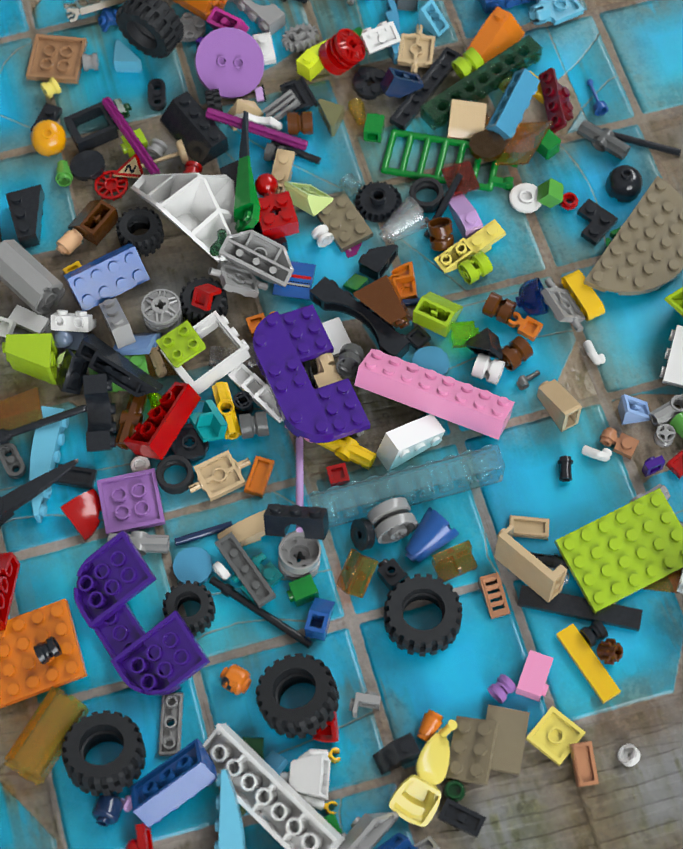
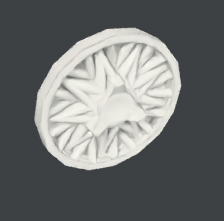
M530 183L516 185L509 195L511 206L522 213H532L538 210L542 205L537 202L538 187Z

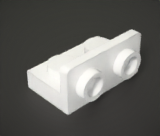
M384 21L379 23L377 28L372 29L369 27L361 31L362 34L359 37L363 41L368 55L401 41L393 21L389 23Z

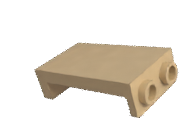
M512 524L508 528H503L497 535L498 540L495 545L494 558L549 603L562 591L567 569L561 564L552 571L513 539L515 527Z

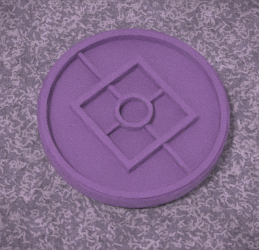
M232 27L219 28L210 32L200 42L195 54V70L200 82L207 90L219 88L220 97L234 99L247 95L259 84L264 72V57L260 46L248 33Z

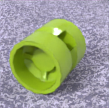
M470 47L463 53V57L459 56L451 65L455 73L465 81L473 75V71L476 72L484 66V61L480 54Z
M479 251L471 256V259H466L459 263L458 271L463 280L471 285L479 280L480 276L484 277L491 273L493 267L487 255Z

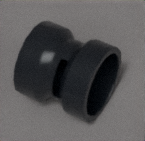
M241 391L234 396L233 403L238 415L251 414L253 412V399L248 392Z
M598 619L591 622L589 627H583L579 630L590 647L596 645L598 640H604L608 637L605 626Z
M53 636L46 639L45 643H39L33 647L36 656L43 665L49 662L50 658L58 657L62 654V650Z

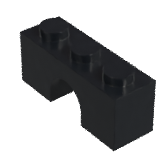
M275 503L268 504L263 515L265 535L285 537L290 524L300 526L304 531L306 539L325 540L329 530L328 508L280 505Z

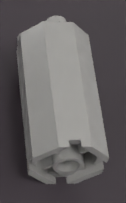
M14 239L0 242V280L37 315L49 313L51 311L50 307L52 305L56 307L66 292L63 288V283Z

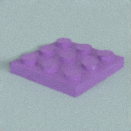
M155 468L97 480L107 537L109 533L118 534L122 530L127 533L166 524Z

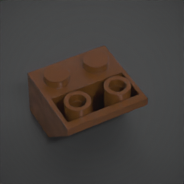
M103 200L90 201L71 222L68 229H76L83 238L97 246L118 222L117 210Z

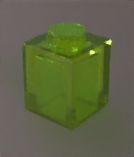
M474 321L451 323L453 348L466 347L464 345L465 342L479 333L478 327L475 328Z

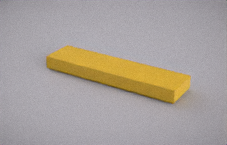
M574 623L556 633V637L603 704L621 693Z

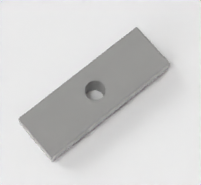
M171 693L162 696L159 756H173L181 750L184 693ZM170 721L175 722L172 726H168V723Z

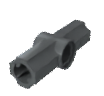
M584 120L577 130V134L592 142L596 150L600 152L607 151L620 160H624L630 151L631 146L616 138L613 131L608 128L601 129L591 122Z

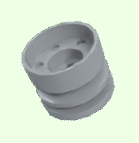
M156 289L150 291L141 302L142 315L149 333L161 332L162 336H164L184 322L180 300L171 290Z
M296 530L282 538L279 544L278 567L287 580L294 581L309 574L313 578L320 568L321 545L318 539H306L304 531L299 533Z

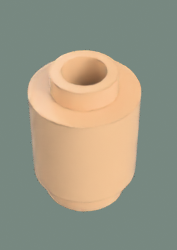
M74 228L71 231L68 230L56 242V248L62 255H70L82 243L83 236Z

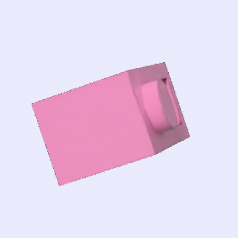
M530 650L515 694L538 702L541 696L545 697L549 687L545 683L554 658Z

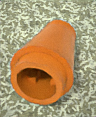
M430 709L427 713H424L417 737L427 742L443 724L441 722L443 716Z

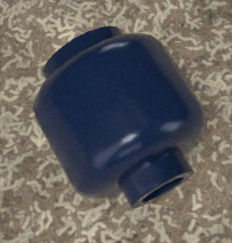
M111 793V796L100 795L97 797L92 810V816L97 820L96 823L98 825L108 827V825H114L118 822L123 809L120 797Z

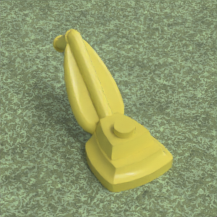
M449 720L443 728L439 729L438 733H435L427 741L416 762L417 775H411L405 779L389 800L391 810L397 812L399 817L412 824L422 827L427 826L437 811L441 792L435 785L440 784L447 774L450 758L447 736L457 728L456 721Z

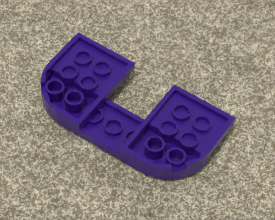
M312 304L280 315L276 311L266 316L254 331L253 353L288 430L298 438L301 436L309 439V442L326 443L370 429L371 424L349 378L314 389L302 362L317 358L325 353L334 352V347Z
M122 530L83 562L76 575L78 576L76 588L74 587V598L77 608L88 626L94 629L112 658L111 663L127 686L139 693L151 696L168 695L180 689L182 683L210 663L209 658L179 612L174 611L147 633L140 625L127 602L157 579L125 531Z

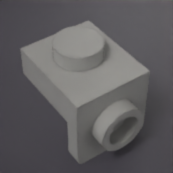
M366 691L365 693L356 692L355 698H351L349 711H353V717L357 718L359 706L380 710L381 696H377V693Z

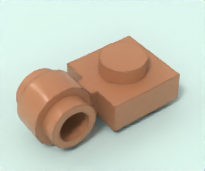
M611 427L604 429L600 435L601 444L607 447L615 445L613 452L631 460L639 440L624 433H621L618 438L617 431Z

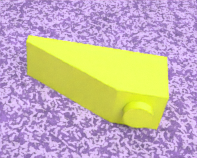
M327 40L308 48L296 60L297 73L310 82L324 69L319 58V48Z

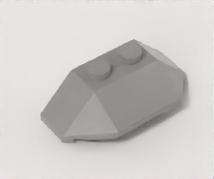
M252 229L228 235L218 252L234 265L267 282L286 287L294 271L285 246Z
M397 812L364 814L362 818L358 816L351 824L352 829L350 832L342 834L345 840L338 849H373L399 819V814Z

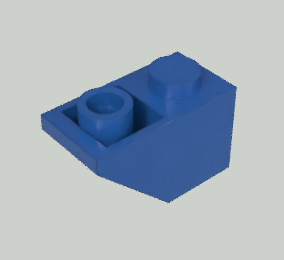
M315 597L304 628L305 637L325 641L335 602Z

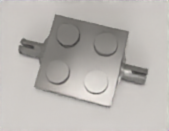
M219 261L217 269L210 267L208 270V275L218 277L222 288L227 292H235L245 297L257 298L259 295L258 289L264 291L268 289V283L258 281L254 274L233 264Z
M547 278L544 283L548 288L541 291L544 302L550 306L554 312V317L559 322H570L576 329V332L582 331L584 327L581 325V322L586 317L568 290L559 288L555 285L552 278Z

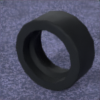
M430 177L414 181L409 191L412 207L421 213L436 211L444 198L441 183ZM428 188L437 192V198L430 202H422L416 198V193Z
M171 455L162 459L158 464L156 478L159 486L165 492L181 494L188 490L189 485L193 484L194 472L191 463L185 457ZM175 465L185 468L187 475L182 482L170 484L165 481L164 472L167 468Z

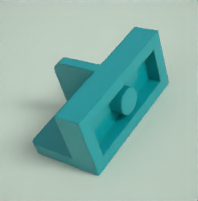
M205 400L202 412L191 413L189 420L203 442L224 439L228 424L213 400Z

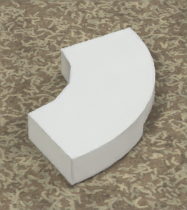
M243 113L233 115L243 119ZM249 113L248 121L277 131L282 130L283 124L272 116L259 117Z

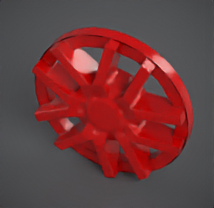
M116 170L105 171L96 178L94 184L95 191L101 199L115 201V199L122 198L128 190L127 178L122 177L123 180H119L120 177L116 176V178H113L112 175Z

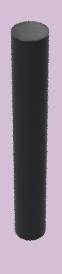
M274 140L271 141V144H274L276 147L285 146L286 150L295 152L297 157L318 165L321 162V158Z

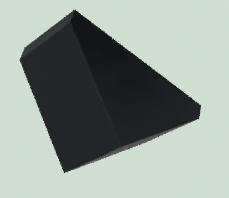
M485 328L464 344L477 355L482 353L493 358L502 359L503 357L499 337L488 328Z

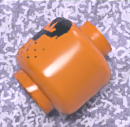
M233 664L229 668L225 667L220 674V678H222L221 686L235 695L244 694L252 682L250 673L237 664Z

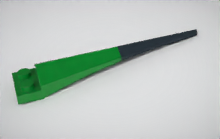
M246 111L243 113L234 202L236 234L253 229L259 222L260 203L250 161L248 138L249 113Z

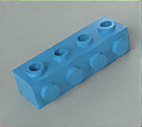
M526 68L514 72L486 127L488 131L498 133L504 140L511 139L515 135L516 127L522 121L525 110L530 106L532 96L538 90L537 86L540 80Z

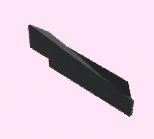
M93 334L82 339L75 353L76 356L90 362L88 366L90 369L98 374H107L108 380L112 379L114 384L135 397L153 392L157 393L163 388L160 382Z

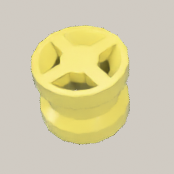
M53 77L48 82L40 84L42 91L48 99L53 98L54 94L62 92L59 84Z

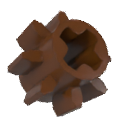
M606 638V641H601L598 645L597 655L605 664L614 665V662H619L622 658L623 648L615 639Z

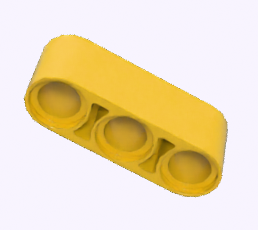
M576 270L561 277V283L586 317L585 320L590 321L604 314L605 308L593 288L584 284L585 276L580 270Z

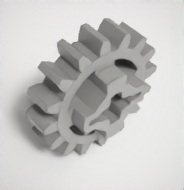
M305 23L301 25L296 24L295 28L290 27V30L285 31V34L282 35L283 46L286 50L290 49V52L294 50L297 53L299 51L305 52L306 48L317 45L316 41H319L318 29H316L315 25L311 26L310 23L305 26Z

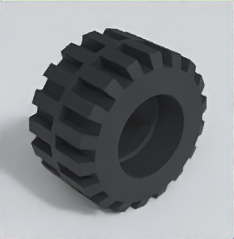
M136 207L134 210L130 208L128 209L129 212H123L122 217H119L118 223H116V232L120 246L131 243L135 246L140 257L141 255L149 256V253L154 254L156 252L155 249L159 250L164 242V231L159 215L152 209L148 210L147 207H143V209ZM138 229H148L143 235L132 234Z
M201 277L199 280L194 278L193 282H187V287L183 286L182 292H180L182 312L185 319L191 322L192 326L215 310L220 316L222 314L224 316L227 315L228 302L226 291L222 288L219 281H213V278L210 277L208 279ZM209 283L222 289L221 294L213 296L211 310L205 311L191 305L194 287Z
M190 580L186 581V584H182V582L177 583L178 587L176 588L172 586L170 588L171 593L166 592V600H163L162 603L165 618L174 611L178 612L179 607L184 602L196 601L201 604L199 611L193 616L181 617L194 636H197L199 631L201 634L204 633V628L207 627L209 629L211 626L210 622H214L216 609L211 592L203 584L200 586L199 582L196 581L191 584Z

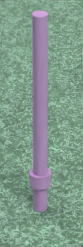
M296 437V505L304 506L303 437ZM296 525V531L299 533L303 532V529Z

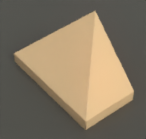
M237 99L227 113L237 115L246 111L255 116H263V112L255 101ZM230 126L233 131L238 129Z

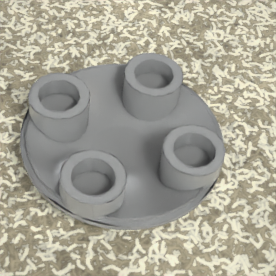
M184 13L180 18L184 29V36L181 41L192 42L204 35L206 24L200 17L194 16L191 13Z

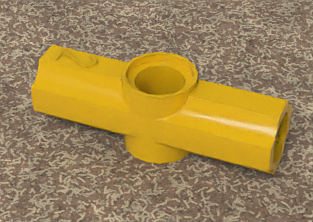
M217 382L212 386L216 406L228 424L225 439L234 440L242 435L228 383ZM225 409H230L229 412H222Z
M349 436L331 442L317 443L334 452L339 459L345 462L352 461L368 470L372 467L376 458V453L360 446L355 439Z

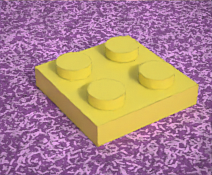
M551 706L526 737V740L560 766L571 753L569 744L579 743L586 732L555 707Z

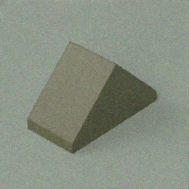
M318 99V111L331 137H333L344 118V106L324 99Z

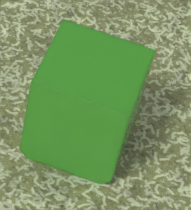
M550 178L539 185L537 202L549 208L563 201V184Z

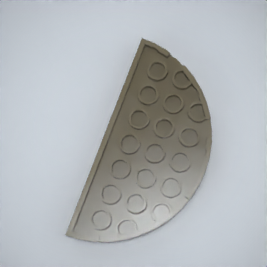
M659 176L655 178L585 278V285L601 292L609 291L627 296L641 295L660 289L661 286L673 281L682 272L683 198L669 183Z

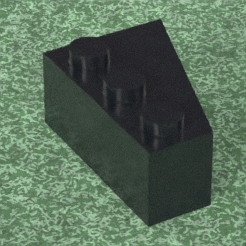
M41 184L7 193L6 198L20 245L24 249L40 245L43 201L45 200Z

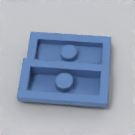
M161 332L133 334L136 340L135 343L120 349L115 344L113 349L122 356L149 354L153 347L158 346L156 340L161 338L162 334Z

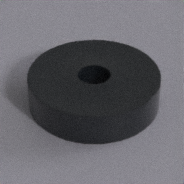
M367 518L355 519L351 525L352 542L360 551L371 549L375 543L374 527Z

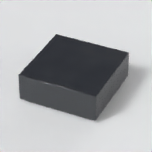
M419 325L406 335L410 345L417 351L431 340V336Z

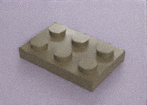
M346 193L334 198L328 206L316 215L322 225H327L328 232L333 234V241L341 252L373 237L372 230Z
M456 716L457 728L453 731L449 766L445 778L447 780L488 785L499 723L493 720Z

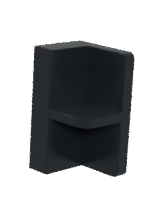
M66 349L56 384L61 392L79 395L83 385V375H86L90 362L73 354L71 349Z

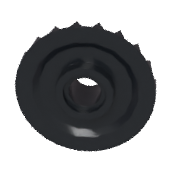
M377 181L376 183L370 182L368 185L364 184L355 197L356 209L364 219L370 222L381 223L389 221L399 213L402 206L401 193L392 184L389 185L386 182L380 183Z

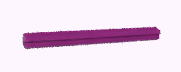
M108 96L103 98L102 105L150 175L160 174V169L114 102Z
M210 107L207 108L206 118L242 130V118ZM248 121V132L303 151L307 148V140Z

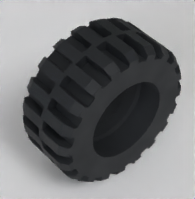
M126 0L116 12V24L123 37L131 45L135 46L138 51H142L143 54L150 55L152 58L160 59L169 56L184 36L183 23L180 22V17L176 15L175 10L170 8L165 1Z
M414 574V578L410 579L409 576L403 578V583L397 582L394 585V590L389 591L387 601L384 604L385 630L389 633L390 640L396 642L400 650L405 648L407 653L411 655L414 652H419V656H425V653L430 652L432 656L437 654L439 649L444 651L448 648L449 643L452 644L455 641L461 627L462 603L459 602V595L457 592H453V586L450 583L445 585L443 583L444 579L437 577V580L433 579L432 574H426V577H421V574ZM427 600L440 608L442 620L432 629L418 630L411 627L404 620V609L414 601Z
M296 653L294 657H291L289 654L280 661L279 659L273 661L274 665L272 667L268 666L264 670L265 675L260 676L258 680L260 685L256 687V702L268 726L271 729H275L276 733L281 736L284 733L287 738H295V735H298L299 739L306 738V734L313 736L317 734L316 730L326 728V722L333 720L335 717L333 711L336 712L339 706L338 687L328 666H325L324 662L320 659L315 660L312 655L307 654L306 657H303L302 653ZM298 683H308L316 687L313 698L306 705L297 709H287L280 706L281 697L289 687Z
M103 710V713L92 712L91 716L86 717L85 715L80 718L78 724L75 722L70 727L71 732L68 731L64 736L65 741L61 747L62 760L68 777L75 787H80V790L86 794L91 791L92 796H99L100 794L111 796L112 792H117V794L123 792L122 788L126 786L129 788L134 784L133 779L137 780L140 777V769L143 770L146 763L145 745L139 727L136 723L132 722L130 717H123L122 713L114 711V714H112L110 710ZM111 741L123 746L120 755L108 764L94 765L85 761L90 749L99 743Z

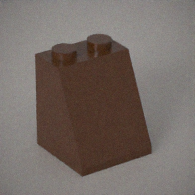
M387 275L353 293L357 299L396 329L407 327L410 325L409 322L413 320L393 280Z

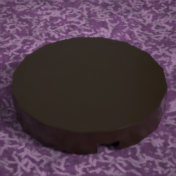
M481 131L474 134L470 139L469 150L471 155L478 160L480 158L486 162L495 161L503 155L505 142L498 133Z

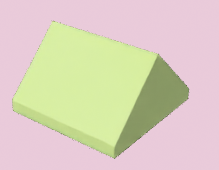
M284 182L285 189L289 191L293 205L313 217L334 199L310 184Z

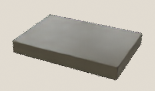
M488 704L486 720H493L499 723L490 770L520 775L530 712Z

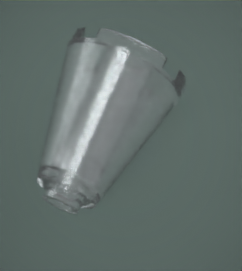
M408 196L380 227L381 233H379V236L384 243L388 241L391 244L428 228L429 219L428 217L423 218L424 211L413 197Z

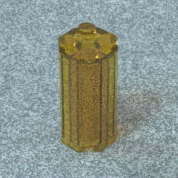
M53 686L4 758L6 761L3 764L7 768L19 772V776L26 781H31L38 786L40 783L43 784L60 758L62 743L65 741L64 736L68 731H72L70 727L75 722L78 724L80 718L85 715L87 716L89 713L88 707L72 695L64 694L65 691Z

